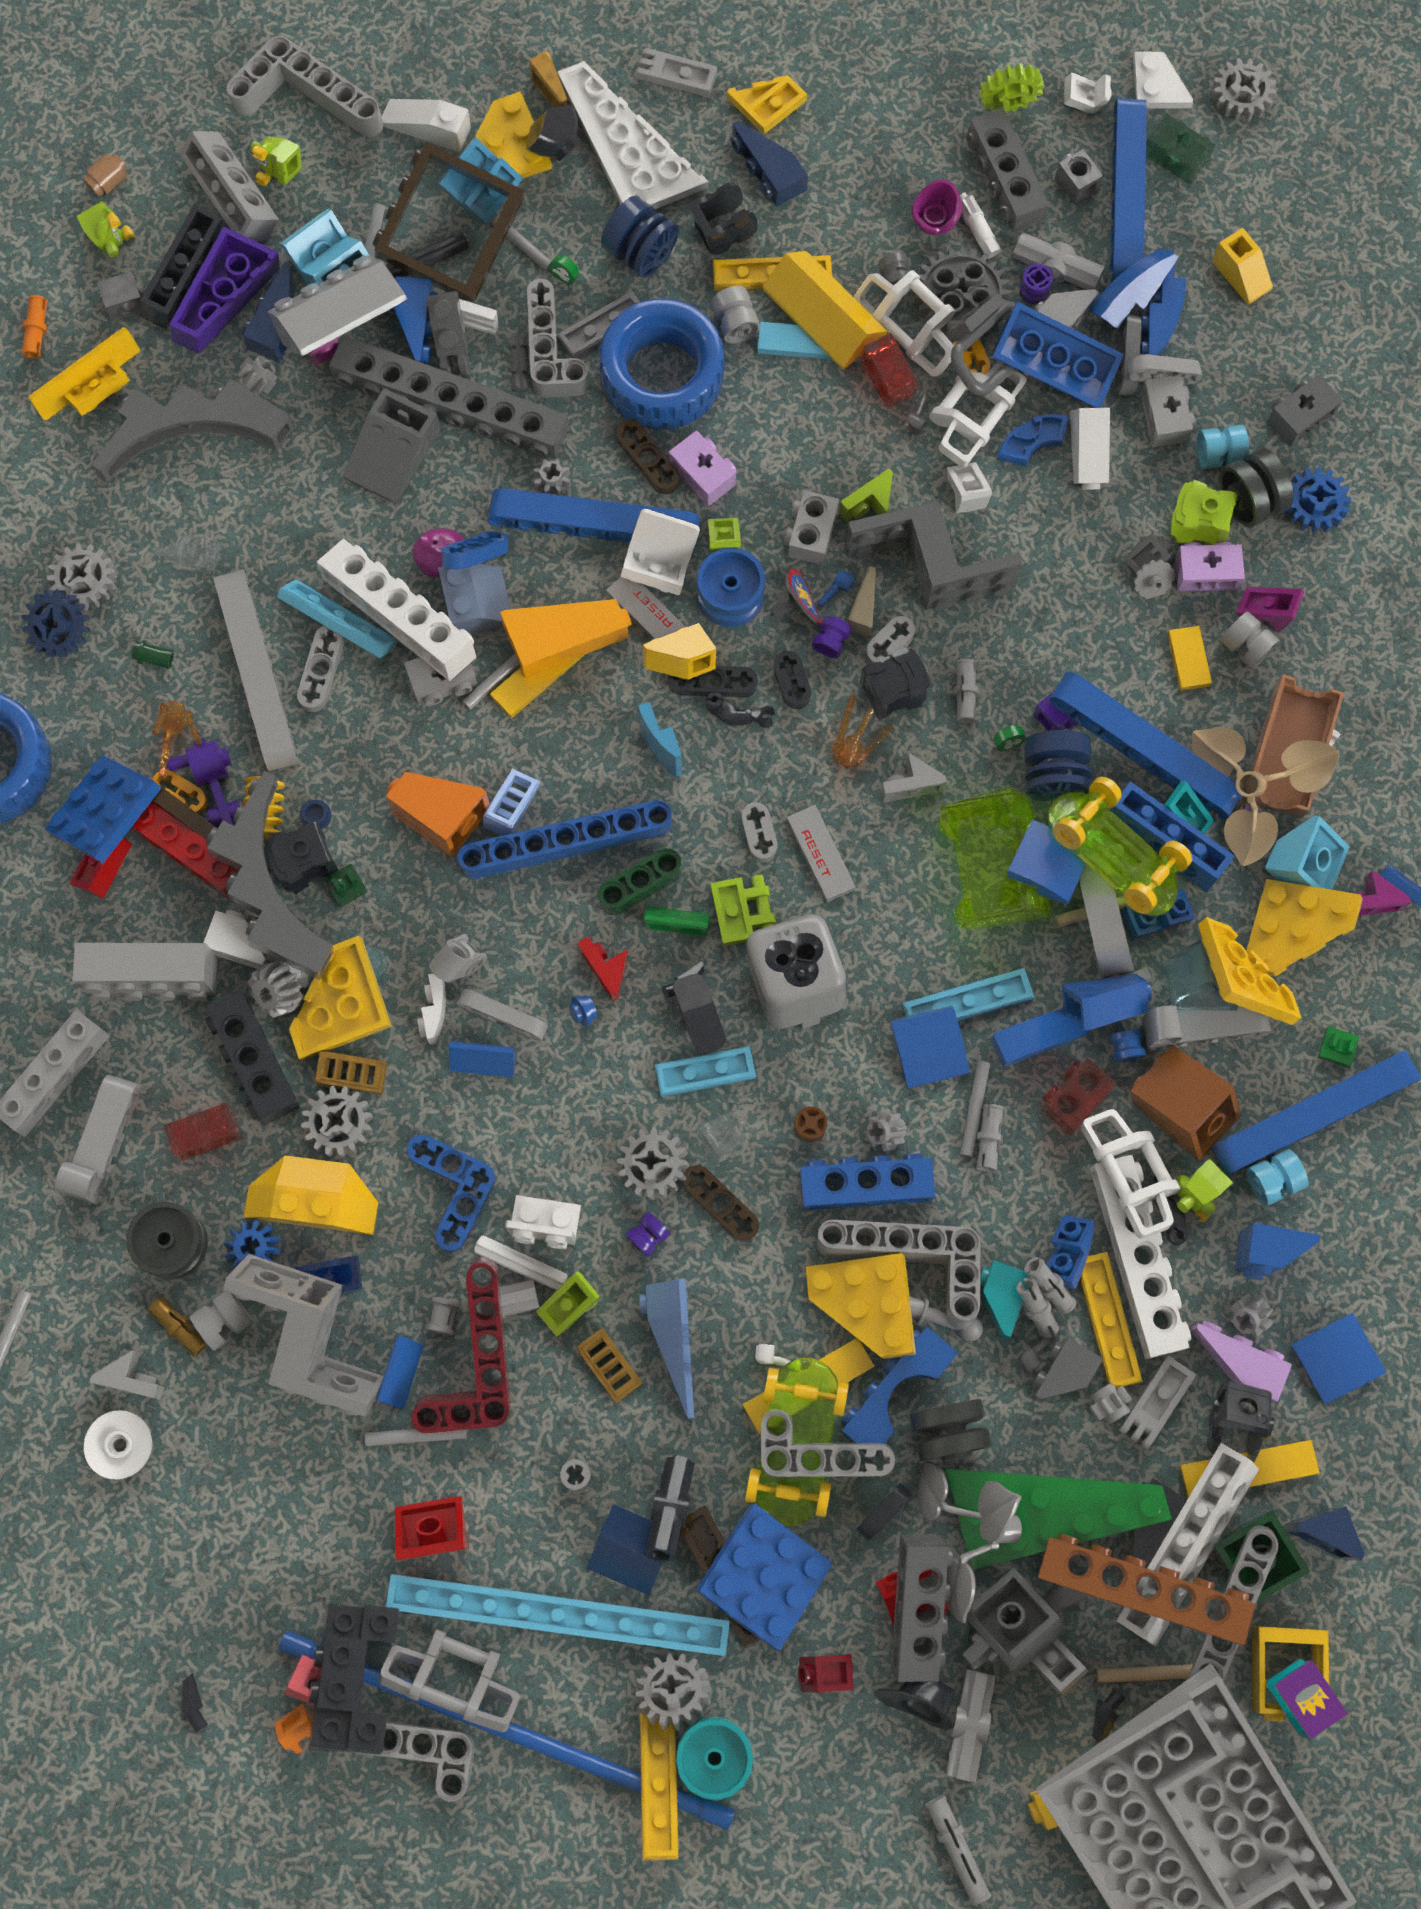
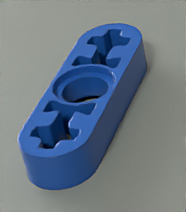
M489 531L444 546L441 554V565L448 569H465L506 554L508 552L509 536L502 532Z

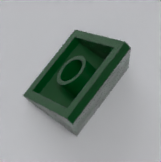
M1273 1510L1243 1523L1214 1544V1547L1231 1573L1248 1531L1260 1525L1268 1527L1273 1531L1277 1538L1278 1550L1256 1603L1310 1573L1309 1568ZM1259 1534L1253 1538L1251 1545L1256 1551L1265 1552L1271 1547L1272 1541L1267 1535ZM1247 1566L1239 1571L1238 1578L1243 1583L1251 1584L1257 1580L1258 1572L1255 1568Z

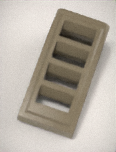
M872 566L867 568L847 622L852 628L851 632L869 638L873 626L876 568Z

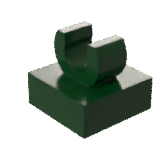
M351 863L324 878L326 885L340 908L368 892Z

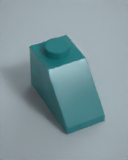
M994 1260L989 1268L983 1266L981 1270L980 1286H982L980 1297L1000 1338L1007 1340L1012 1335L1023 1302L1016 1290L1017 1284L1021 1281L1025 1290H1027V1285L1023 1279L1031 1277L1025 1271Z

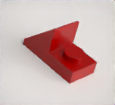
M589 937L584 938L577 943L579 952L614 1002L619 999L628 961V950H624L605 962L604 960L608 956L600 943L596 942L593 944Z

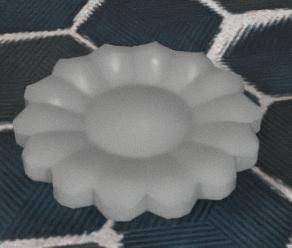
M1152 560L1149 564H1144L1142 569L1137 571V576L1133 580L1135 591L1138 592L1140 597H1145V599L1166 594V591L1172 587L1171 583L1175 579L1173 576L1174 570L1169 563H1164L1163 560Z

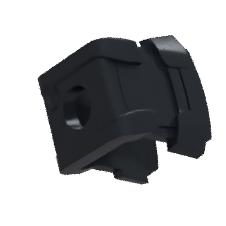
M736 181L728 182L717 188L715 192L696 199L690 204L695 227L709 253L712 255H719L729 251L731 244L735 242L740 244L753 237L754 233L757 232V218L751 209H742L731 216L730 220L712 229L708 224L711 219L733 212L742 205L743 193Z
M902 646L889 655V659L882 663L879 661L867 665L861 671V687L864 689L878 720L890 716L897 710L905 708L911 710L923 707L922 704L927 699V688L930 687V680L923 662L913 649H906Z
M317 821L308 823L297 831L271 833V837L265 841L268 862L287 892L292 891L296 895L310 886L308 883L319 877H328L338 871L325 842L324 832Z
M1226 1381L1220 1386L1217 1391L1216 1400L1209 1413L1207 1447L1211 1454H1215L1221 1443L1224 1431L1228 1426L1249 1431L1247 1458L1253 1463L1255 1462L1263 1440L1271 1436L1274 1427V1418L1270 1417L1272 1393L1270 1391L1232 1381ZM1247 1402L1254 1406L1255 1410L1252 1415L1241 1411L1239 1403Z

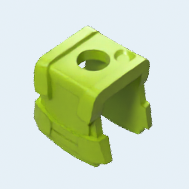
M1197 480L1184 483L1172 515L1170 536L1175 539L1176 544L1200 542L1205 543V545H1214L1219 542H1226L1238 494L1225 490L1216 491L1208 488L1207 484Z

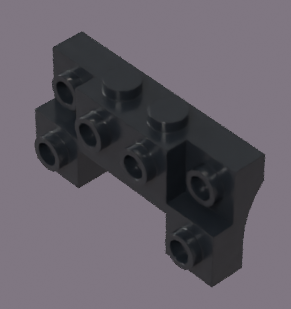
M328 1604L326 1607L321 1646L316 1645L313 1658V1667H319L317 1681H311L308 1703H314L308 1750L357 1752L377 1755L383 1752L387 1715L359 1712L367 1645L394 1646L399 1608L374 1605L356 1607L338 1604Z

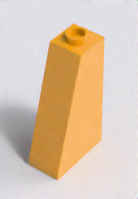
M616 599L510 609L500 612L503 627L525 678L629 638L628 626L632 625L626 608L620 609Z

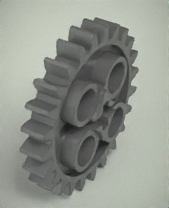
M951 247L949 248L948 256L938 251L936 260L928 257L927 265L920 266L918 274L920 281L945 305L949 304L956 311L951 320L942 327L946 329V332L977 305L975 302H982L996 293L999 294L1003 302L1009 300L1010 291L1007 290L1009 280L1003 279L1004 269L995 271L997 261L988 264L986 262L988 254H984L981 258L976 257L977 249H974L968 255L964 247L961 248L960 254H956ZM939 281H944L948 284H942ZM913 292L915 296L914 306L919 307V316L927 315L926 324L936 313Z

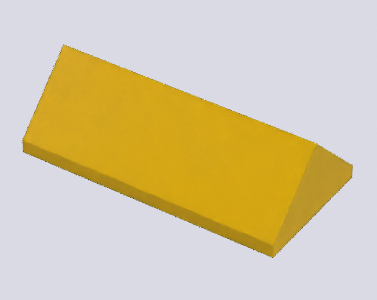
M807 251L785 253L763 285L762 290L842 370L887 334V330Z

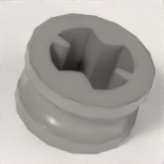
M573 1459L563 1465L560 1471V1478L566 1488L578 1491L588 1485L591 1479V1472L585 1462ZM576 1465H579L583 1468L581 1474L585 1478L582 1483L578 1484V1481H575V1485H572L568 1482L570 1476L566 1472L571 1466L576 1469Z

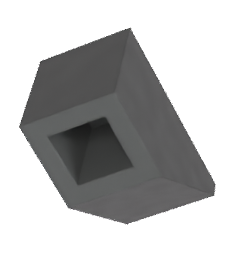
M1070 1338L1064 1339L1062 1343L1056 1341L1047 1356V1359L1051 1361L1046 1372L1040 1370L1031 1384V1388L1035 1390L1031 1398L1039 1401L1087 1388L1103 1358Z

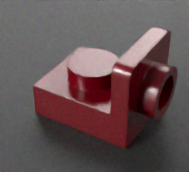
M852 1655L800 1657L797 1677L801 1685V1692L822 1693L854 1690Z

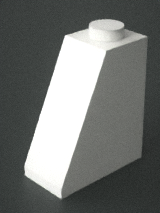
M1078 408L1071 410L1069 413L1074 484H1082V490L1100 489V483H1109L1110 408Z

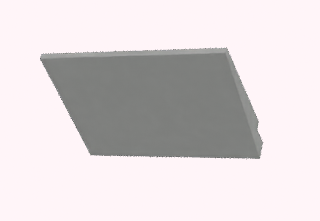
M1212 1663L1036 1788L1110 1909H1347L1357 1903Z

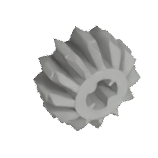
M279 961L270 962L258 967L252 973V978L248 980V984L252 988L249 995L254 997V1005H259L263 1014L269 1013L273 1018L294 1011L299 1006V1001L303 998L300 992V988L303 985L297 982V973L292 974L289 965H282Z

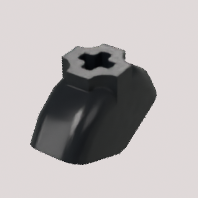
M549 107L531 126L526 150L538 156L555 157L559 162L565 158L581 142L577 137L578 118L574 107Z
M691 974L677 979L673 984L675 998L685 1030L688 1032L696 1051L705 1054L720 1049L725 1044V1034L704 978L699 974Z

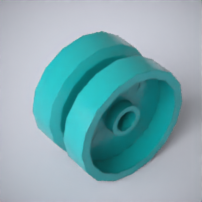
M710 1716L698 1719L694 1722L693 1726H689L685 1730L678 1743L676 1763L679 1776L690 1791L701 1798L719 1800L734 1795L744 1787L752 1771L753 1754L749 1738L739 1725L728 1718ZM713 1751L720 1753L722 1757L721 1762L717 1761L715 1765L710 1764L708 1755Z

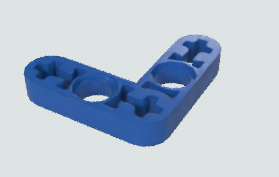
M417 1135L407 1145V1154L411 1161L459 1185L435 1234L436 1242L441 1249L450 1253L457 1252L464 1246L494 1187L495 1173L489 1165L429 1136ZM426 1142L428 1143V1150L437 1154L438 1148L443 1149L437 1157L435 1167L430 1165L434 1161L433 1158L427 1155H422L420 1159L416 1158L417 1152L414 1150L416 1145L422 1146ZM452 1155L458 1157L461 1163L460 1168L454 1173L445 1172L442 1168L443 1160ZM482 1170H486L485 1175L489 1181L487 1184L480 1183L477 1189V1193L483 1194L480 1199L472 1193L463 1192L466 1186L471 1190L473 1189L475 1179L472 1175L474 1172L479 1174ZM471 1199L475 1203L474 1212L466 1217L459 1215L456 1209L459 1201ZM451 1216H454L459 1222L468 1224L465 1229L459 1225L456 1231L459 1241L457 1243L451 1242L448 1246L445 1245L446 1239L442 1234L444 1231H452L455 1223L449 1221Z

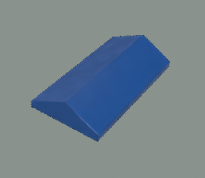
M1017 301L999 334L991 358L1092 408H1100L1124 354Z

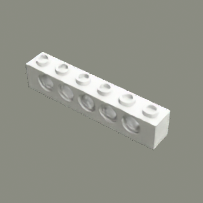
M343 538L317 561L324 581L447 680L451 681L476 658L473 647L474 640L466 630H458L453 626L446 614L441 611L439 613L434 611L423 596L414 595L400 578L394 579L380 562L376 561L374 563L360 546H352Z
M1133 1155L1116 1158L1115 1160L1131 1191L1135 1192L1142 1189L1140 1181H1143L1144 1177L1140 1163L1134 1162ZM1102 1162L1094 1164L1090 1168L1091 1176L1144 1358L1147 1360L1183 1351L1189 1348L1188 1341H1191V1334L1187 1323L1181 1321L1178 1311L1182 1307L1180 1296L1176 1289L1172 1290L1169 1277L1172 1276L1171 1266L1168 1258L1162 1257L1159 1247L1162 1244L1161 1232L1145 1239H1139L1135 1232H1131L1126 1228L1125 1218L1127 1215L1118 1202L1120 1198L1116 1195L1115 1187ZM1149 1201L1134 1207L1143 1226L1147 1228L1153 1226L1150 1213L1153 1212L1152 1202ZM1136 1248H1142L1148 1253V1264L1144 1265L1136 1261L1134 1257ZM1146 1280H1152L1157 1284L1159 1291L1156 1297H1151L1144 1291V1282ZM1155 1312H1161L1167 1317L1168 1326L1166 1329H1159L1154 1324L1153 1316Z
M1220 1443L1147 1569L1158 1572L1159 1567L1163 1566L1180 1572L1179 1579L1193 1583L1194 1577H1197L1214 1548V1544L1217 1543L1259 1468L1247 1457ZM1143 1577L1136 1589L1140 1596L1151 1598L1155 1595L1157 1586L1151 1578ZM1177 1588L1172 1592L1171 1602L1174 1607L1179 1608L1188 1591ZM1124 1607L1117 1619L1118 1623L1155 1647L1170 1624L1169 1621Z

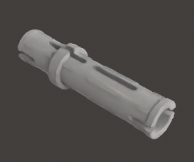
M945 1795L930 1800L925 1806L928 1808L939 1832L937 1838L939 1843H944L956 1872L970 1898L971 1905L974 1906L986 1901L992 1895L963 1837L964 1828L962 1824H957Z

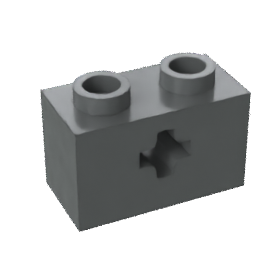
M1320 374L1311 381L1308 379L1303 380L1295 387L1292 395L1288 398L1285 396L1280 397L1271 406L1272 412L1267 421L1290 446L1296 444L1336 414L1343 402V399Z

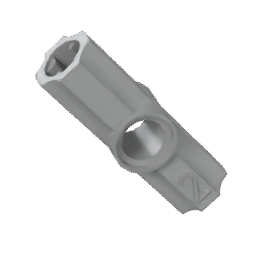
M1024 232L1021 234L1012 255L1013 259L1029 266L1033 264L1047 266L1051 270L1055 279L1054 282L1061 283L1065 280L1086 290L1096 289L1105 268L1102 265L1076 255L1075 250L1066 243L1055 242L1050 244Z
M969 1669L965 1670L959 1706L955 1707L953 1714L956 1717L955 1725H953L950 1731L952 1743L946 1766L947 1776L976 1782L982 1746L986 1744L990 1730L991 1713H989L995 1684L996 1676Z

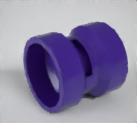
M1033 264L1025 269L1020 285V295L1027 303L1038 304L1040 301L1044 302L1047 299L1053 281V274L1047 266Z
M825 616L820 625L821 632L815 635L811 646L816 652L837 659L843 650L841 643L848 639L852 628L848 623L837 617Z
M647 1212L641 1218V1223L636 1228H631L625 1234L626 1238L647 1258L655 1251V1246L659 1242H664L671 1235L668 1229L650 1212ZM643 1228H645L654 1237V1239Z

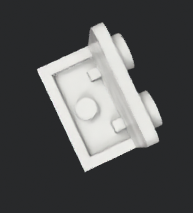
M649 509L641 510L620 577L660 589L663 592L680 595L686 569L700 528L695 524Z

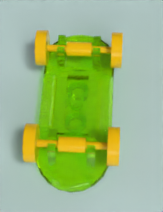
M1096 778L1089 787V794L1072 792L1060 795L1055 799L1048 809L1047 819L1049 827L1061 845L1071 849L1123 896L1126 903L1134 911L1147 916H1160L1173 907L1178 894L1175 876L1177 872L1185 871L1192 862V855L1186 846L1177 841H1168L1160 849L1158 855L1151 846L1108 809L1114 807L1122 797L1118 785L1109 778Z
M799 1358L784 1365L780 1371L779 1369L769 1368L763 1401L770 1403L768 1413L775 1409H781L789 1413L793 1421V1443H831L836 1415H844L849 1383L838 1382L831 1368L822 1361L813 1358ZM777 1415L770 1417L768 1421L769 1430L776 1435L785 1432L787 1425L784 1418ZM775 1450L769 1454L768 1461L774 1469H782L786 1466L787 1458L783 1452ZM808 1450L803 1454L802 1461L805 1467L816 1469L821 1465V1457L816 1451ZM760 1454L758 1469L751 1468L745 1502L755 1503L756 1501L760 1508L784 1526H795L810 1519L815 1512V1516L826 1517L831 1483L824 1482L825 1476H771L763 1469Z

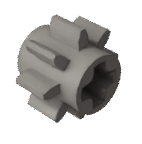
M259 356L253 361L247 357L240 366L241 370L238 373L241 376L240 383L253 393L259 394L263 390L268 394L276 383L274 381L277 379V376L274 373L276 369L266 358Z
M557 458L555 461L543 459L541 468H534V475L538 478L534 481L536 490L543 488L545 494L561 495L564 487H571L570 480L567 478L570 476V468H562L560 459Z
M888 1109L878 1111L876 1117L868 1118L869 1124L866 1135L873 1143V1148L882 1146L885 1152L895 1150L897 1144L905 1143L904 1136L907 1126L900 1118V1113L891 1115Z
M1248 1293L1230 1308L1235 1312L1231 1323H1234L1242 1335L1252 1333L1257 1338L1263 1331H1267L1273 1325L1272 1320L1268 1318L1273 1308H1270L1262 1296L1260 1298H1252Z
M1111 1382L1090 1395L1095 1403L1089 1408L1097 1421L1105 1418L1110 1425L1130 1412L1126 1403L1132 1399L1124 1386L1116 1390Z

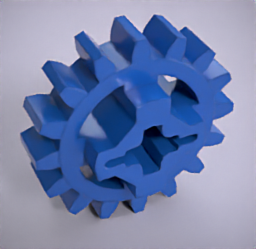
M1317 467L1314 474L1306 468L1302 475L1296 473L1292 478L1293 504L1284 513L1293 514V518L1290 521L1292 524L1297 521L1302 523L1300 530L1303 531L1307 526H1310L1312 533L1316 534L1319 527H1322L1326 533L1332 525L1338 527L1342 518L1346 517L1349 511L1347 507L1351 503V498L1345 497L1349 487H1341L1340 483L1343 478L1333 479L1332 470H1329L1325 475L1322 474L1321 467ZM1331 510H1334L1329 515L1323 516L1324 512H1331Z

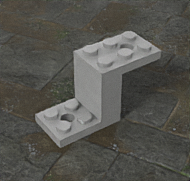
M248 1254L226 1277L223 1290L232 1293L238 1299L253 1300L265 1304L268 1309L287 1312L269 1384L278 1387L282 1392L288 1394L296 1393L310 1398L317 1404H329L341 1408L347 1414L365 1417L377 1399L384 1376L324 1356L343 1285Z

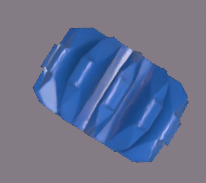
M254 1220L251 1230L245 1221L241 1222L242 1232L240 1234L234 1229H231L229 1232L235 1238L234 1242H224V1247L233 1250L225 1255L227 1261H235L232 1266L233 1270L250 1254L245 1252V1250L250 1248L249 1242L251 1241L260 1245L255 1248L256 1254L254 1256L274 1262L269 1258L270 1255H281L280 1249L271 1247L280 1242V1237L278 1235L270 1236L273 1228L270 1225L262 1228L259 1220Z

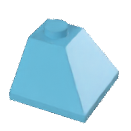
M1313 816L1276 841L1265 869L1277 881L1333 890L1350 846L1320 816Z

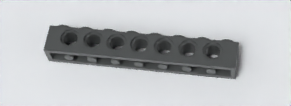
M343 335L329 365L333 379L342 387L351 388V386L360 388L366 395L373 398H378L383 388L436 413L438 417L446 419L454 427H469L482 437H497L510 447H525L530 449L531 453L541 458H546L547 456L556 458L569 428L567 414ZM363 368H371L367 372H359ZM390 378H399L395 382H387ZM417 388H427L423 392H415ZM447 397L454 398V400L451 402L442 401ZM475 407L482 408V410L479 412L470 411L472 408ZM502 417L510 418L507 422L498 421ZM530 427L538 428L535 432L526 431Z

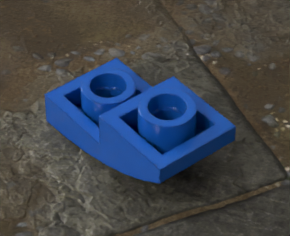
M1184 889L1157 896V905L1148 914L1138 913L1129 906L1120 911L1132 940L1195 919Z
M1063 1215L1051 1240L1055 1249L1047 1267L1052 1273H1056L1062 1278L1064 1287L1076 1289L1092 1242L1095 1226L1093 1220Z

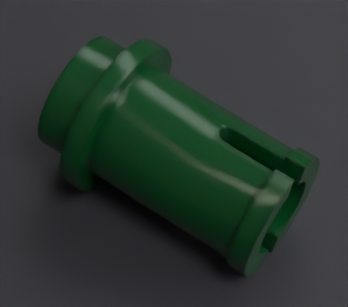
M142 640V642L136 641L132 650V659L137 660L138 664L145 662L170 669L174 658V650L150 645L147 640Z

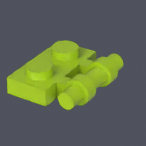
M763 875L752 876L753 888L744 889L742 877L710 883L723 947L747 942L748 937L753 933L752 928L759 927L763 929L776 924L775 914L771 913L768 898L771 896L768 886H765ZM747 901H756L758 915L750 916Z

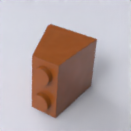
M1174 1045L1166 1052H1162L1157 1056L1153 1067L1145 1075L1139 1076L1130 1090L1134 1104L1198 1162L1203 1159L1211 1150V1147L1241 1117L1234 1086Z

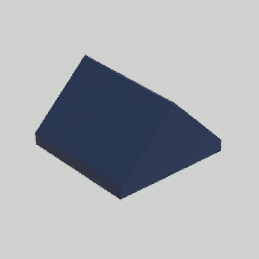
M613 1504L600 1532L587 1569L646 1595H650L663 1563L654 1561L651 1557L645 1555L652 1521Z
M1346 1506L1327 1508L1287 1522L1283 1527L1286 1532L1344 1561L1363 1560L1365 1555Z

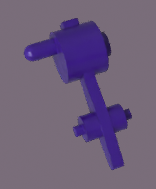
M205 738L193 741L194 747L186 749V754L168 760L166 767L169 771H177L190 766L199 787L210 784L217 807L207 810L208 817L204 819L216 828L220 826L222 820L234 826L233 818L240 804L238 800L230 803L226 802L219 782L220 779L229 777L227 766L232 765L226 747L220 748L216 739L209 742Z

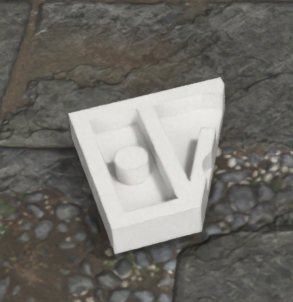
M1164 52L1134 53L1135 99L1146 100L1147 108H1192L1193 98Z

